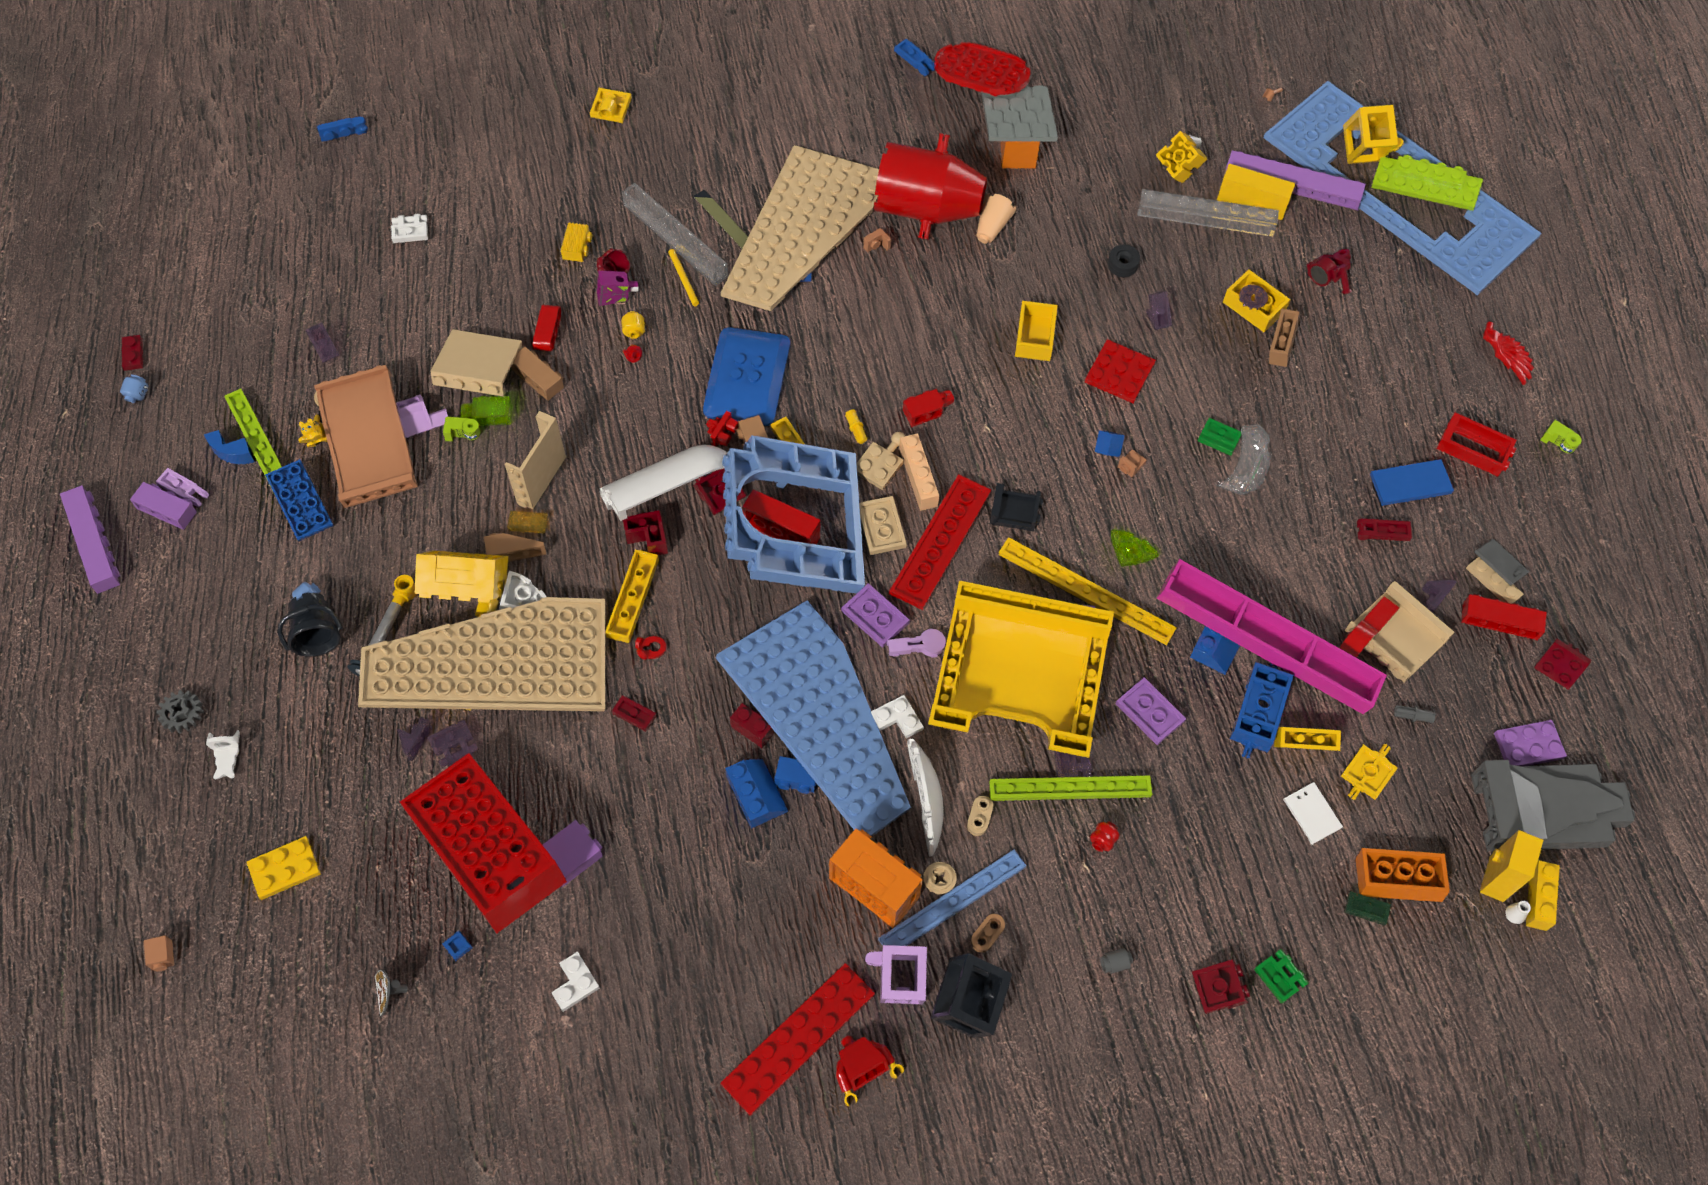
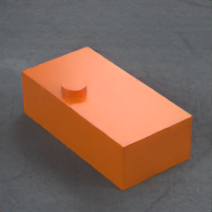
M1362 848L1356 857L1359 896L1443 902L1450 892L1445 854Z

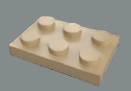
M893 496L859 503L861 525L870 555L907 547Z

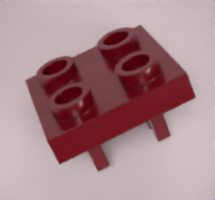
M1556 638L1534 668L1569 690L1592 660L1581 654L1579 648L1573 649L1571 643L1567 645Z

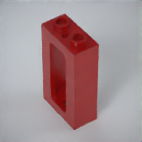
M1454 412L1436 449L1495 476H1499L1502 471L1507 470L1510 464L1508 458L1513 457L1517 449L1514 447L1517 440ZM1457 433L1499 453L1498 460L1496 461L1450 440L1452 434Z

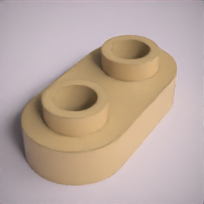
M979 796L973 802L967 829L974 836L983 835L988 828L993 810V802L987 796ZM980 803H985L987 807L982 808ZM979 821L982 825L976 826L974 822Z

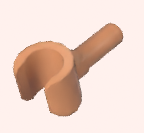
M1281 87L1276 90L1267 88L1263 98L1266 97L1268 98L1267 101L1271 102L1274 95L1282 92L1283 89Z

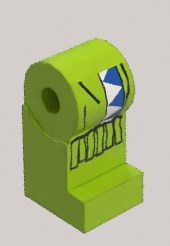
M445 417L443 429L445 441H453V437L475 440L480 436L479 424L475 419Z
M1557 420L1553 421L1540 439L1546 444L1548 441L1556 444L1565 453H1573L1581 444V437Z

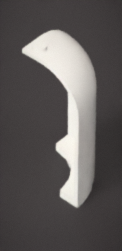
M711 445L693 446L600 488V495L608 510L613 509L620 521L627 519L626 510L710 472L724 469L725 466L722 465L723 456L728 452Z

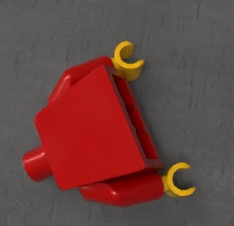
M849 1035L842 1039L841 1044L844 1048L838 1053L840 1060H838L836 1065V1078L841 1091L846 1095L844 1101L847 1106H849L847 1097L850 1095L854 1096L857 1103V1096L851 1092V1089L856 1091L888 1071L889 1066V1073L892 1078H898L894 1073V1068H898L901 1073L904 1072L902 1065L895 1064V1058L885 1045L869 1041L865 1037L855 1041Z

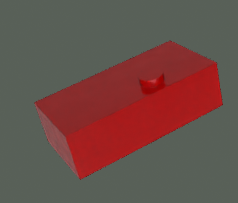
M753 489L742 506L743 514L748 522L764 535L776 539L816 545L820 539V519Z

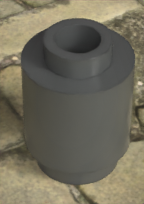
M1121 948L1104 953V956L1100 957V963L1104 973L1113 974L1130 969L1133 958L1130 951Z

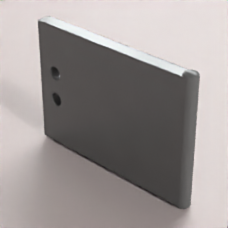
M1491 539L1474 551L1510 586L1529 573L1522 564L1494 539Z

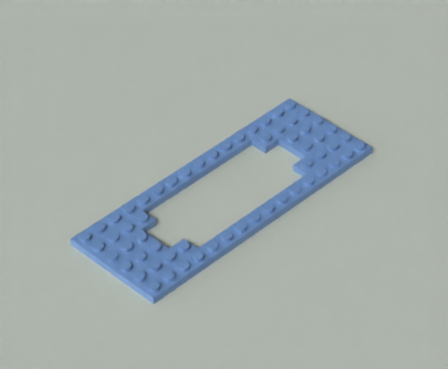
M1327 81L1268 130L1264 135V139L1304 168L1351 180L1329 164L1337 157L1338 153L1327 145L1344 131L1343 124L1360 107L1364 106ZM1360 130L1351 131L1352 137L1356 140L1361 137ZM1397 131V138H1402L1404 144L1396 151L1401 156L1409 155L1414 160L1427 159L1432 164L1441 162ZM1364 190L1359 204V209L1477 296L1542 234L1482 190L1479 191L1474 211L1468 210L1464 215L1467 220L1476 226L1460 241L1447 232H1444L1434 241L1366 190Z

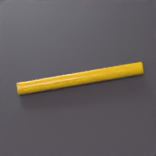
M670 249L668 253L693 306H697L699 301L675 250Z

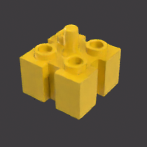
M1179 131L1170 140L1172 144L1169 147L1165 145L1156 156L1163 165L1168 167L1167 171L1173 179L1184 183L1193 174L1191 170L1194 167L1198 169L1207 158L1200 149L1195 147L1196 143L1189 135Z

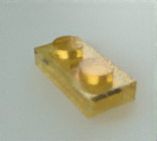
M510 511L507 525L508 531L546 533L548 514Z

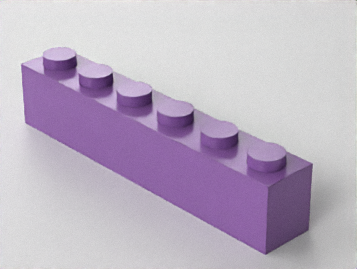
M82 485L60 493L90 586L97 594L119 586L118 577H120V573L117 567L113 566L112 562L115 559L112 552L108 551L107 547L110 544L107 537L102 534L105 529L101 521L97 519L100 515L96 506L92 504L94 501L92 493L86 491Z

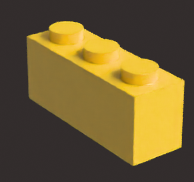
M1278 727L1274 747L1340 751L1341 731Z
M1544 861L1537 862L1534 876L1529 881L1527 902L1530 904L1531 910L1526 917L1527 927L1547 931L1556 924L1560 865Z

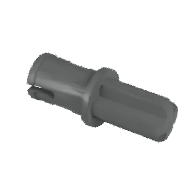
M1397 705L1394 708L1395 717L1412 719V722L1418 720L1434 723L1435 711L1418 709L1417 706L1411 708Z

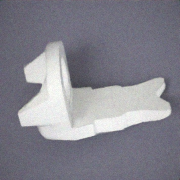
M239 730L231 737H213V734H208L206 745L214 750V757L216 758L215 765L217 769L213 776L214 779H220L225 776L229 778L235 777L234 766L236 765V757L239 754Z

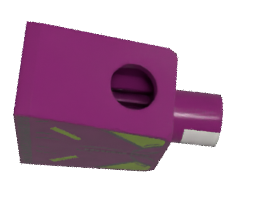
M598 271L596 292L599 306L626 302L628 292H638V282L628 281L627 273Z

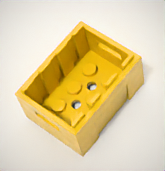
M435 550L416 554L415 593L419 594V597L432 598V595H439V599L451 600V596L459 597L458 600L471 601V598H478V602L490 603L491 599L501 598L507 580L508 556Z

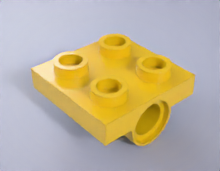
M599 88L590 110V117L623 123L631 101V93Z

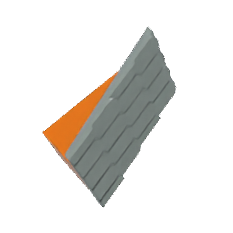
M1040 85L1034 87L1026 86L1018 93L991 96L988 93L981 92L988 140L1001 142L1002 168H1036L1040 141H1057L1058 139L1048 88Z

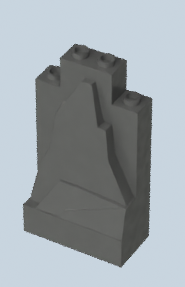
M1509 760L1484 761L1471 774L1475 794H1483L1490 826L1483 831L1487 851H1494L1495 848L1501 847L1518 830L1542 839L1541 850L1607 848L1615 842L1616 835L1613 828H1624L1634 822L1635 812L1631 808L1630 792L1626 788L1625 782L1601 783L1602 776L1600 771H1598L1597 764L1520 767L1510 765Z

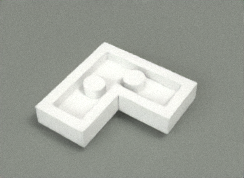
M905 695L871 711L879 731L897 723L907 739L924 729Z
M578 951L559 963L569 981L551 992L563 1012L600 989Z

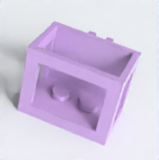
M883 945L882 952L871 951L865 956L866 964L881 966L880 1003L923 1004L926 1001L927 947ZM892 960L915 961L914 991H910L908 987H897L896 990H891Z

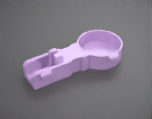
M936 629L925 630L921 636H916V638L907 637L887 640L889 656L893 657L911 654V652H922L931 658L938 657L946 644L944 635Z

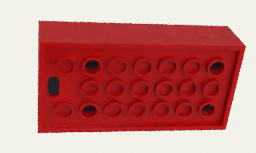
M470 753L400 801V804L496 934L567 882L556 861Z

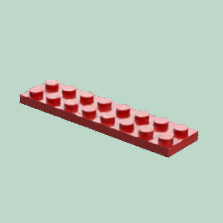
M958 474L889 590L890 595L924 610L989 498L991 489Z
M845 963L720 1083L721 1086L749 1116L753 1115L875 996V993Z

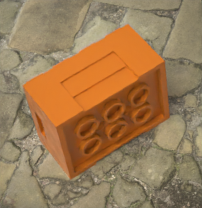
M856 828L829 859V879L871 910L891 928H894L919 899L923 880L920 877L922 875L912 867L908 869L903 865L905 862L898 856L890 855L887 852L888 849L880 842H877V844L871 840L872 836L863 829L859 831Z

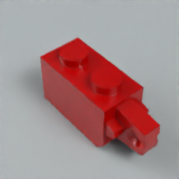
M937 389L927 390L920 395L911 396L904 400L903 412L911 427L941 417L943 408L954 403L955 398L950 390L938 392Z

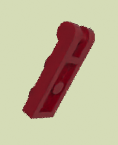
M1357 520L1359 540L1410 541L1412 539L1411 521Z

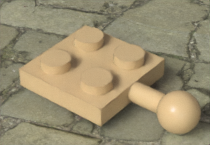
M895 432L891 438L892 442L887 449L873 442L856 463L857 475L879 489L884 490L904 463V460L893 454V452L900 446V437H905V434Z

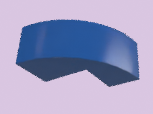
M219 430L204 434L213 452L222 460L233 464H249L254 462L251 448L245 438L225 444V440Z

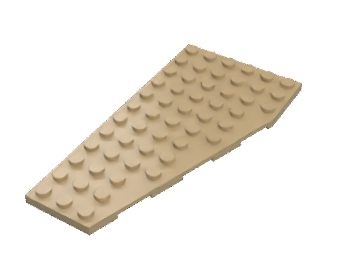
M794 145L721 291V297L772 311L785 298V295L800 280H804L834 247H838L867 215L873 213L874 202L878 201V195H875V188L879 169Z
M545 597L536 602L514 608L508 607L451 625L438 626L393 641H383L361 647L358 707L605 711V599Z

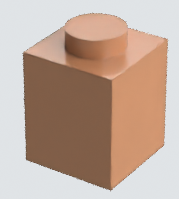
M165 935L144 940L146 966L154 971H164L167 967L174 966L173 942Z

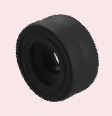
M1126 244L1115 246L1108 258L1109 270L1118 277L1132 276L1138 270L1140 263V254L1137 249ZM1125 258L1128 260V263H1121L1119 260Z

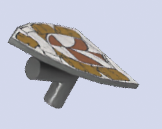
M379 970L375 974L380 1017L384 1015L387 1009L389 995L407 993V984L400 985L398 980H393L390 984V978L385 970Z

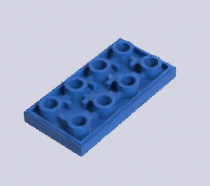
M301 459L265 474L298 542L334 526Z
M1442 459L1375 470L1370 473L1382 506L1443 496L1454 492Z

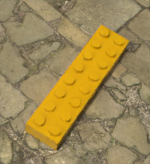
M635 549L605 631L606 638L630 643L659 562L657 554Z

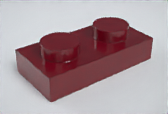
M141 335L122 337V368L124 371L143 368V339Z
M623 695L612 710L613 715L645 732L657 716L655 712Z

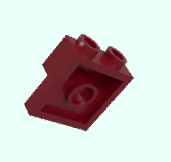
M725 468L713 471L708 476L704 475L695 479L696 483L693 485L702 501L706 502L714 516L722 512L726 506V500L723 498L726 484L723 482ZM742 488L737 496L736 503L746 497Z
M1233 959L1192 972L1205 1014L1248 1003L1247 998L1250 997V992L1246 984L1242 985L1240 977L1244 976L1240 964L1236 965Z

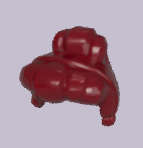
M611 248L601 257L597 258V272L616 271L628 273L630 270V262L624 251Z

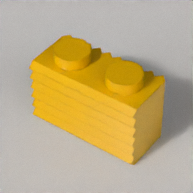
M568 223L561 247L562 259L583 262L584 256L588 255V242L591 243L592 232L589 231L587 224Z

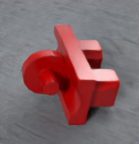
M728 411L724 413L721 419L716 417L715 420L709 419L706 423L709 428L707 432L711 434L710 437L713 440L711 445L715 447L718 444L727 446L731 440V435L727 434L726 431L729 430L735 433L736 429L739 428L738 421L733 419L731 412Z

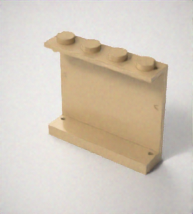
M452 329L431 369L432 383L437 386L504 396L503 382L517 353L522 349V341Z
M541 411L536 415L540 437L521 467L505 463L517 503L522 507H529L531 509H534L566 458L556 418Z
M1394 581L1380 598L1354 622L1351 621L1345 631L1349 635L1384 596L1400 607L1381 631L1366 645L1364 650L1377 658L1378 662L1386 666L1396 678L1406 682L1451 638L1454 631Z

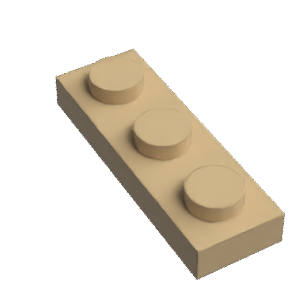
M1477 557L1466 568L1502 602L1512 604L1524 595L1514 584L1510 586L1480 557Z

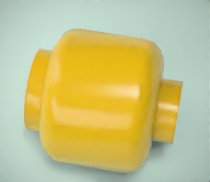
M630 311L622 317V332L625 336L636 339L644 334L645 323L644 317L641 314Z

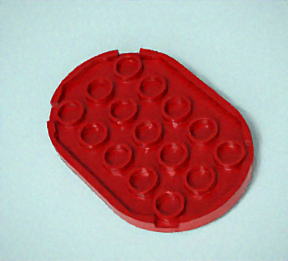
M960 42V45L954 46L950 44L941 48L937 52L934 62L936 72L946 82L971 88L978 92L988 93L991 96L1020 92L1028 85L1031 73L1030 68L1025 65L1026 62L1018 56L969 42Z

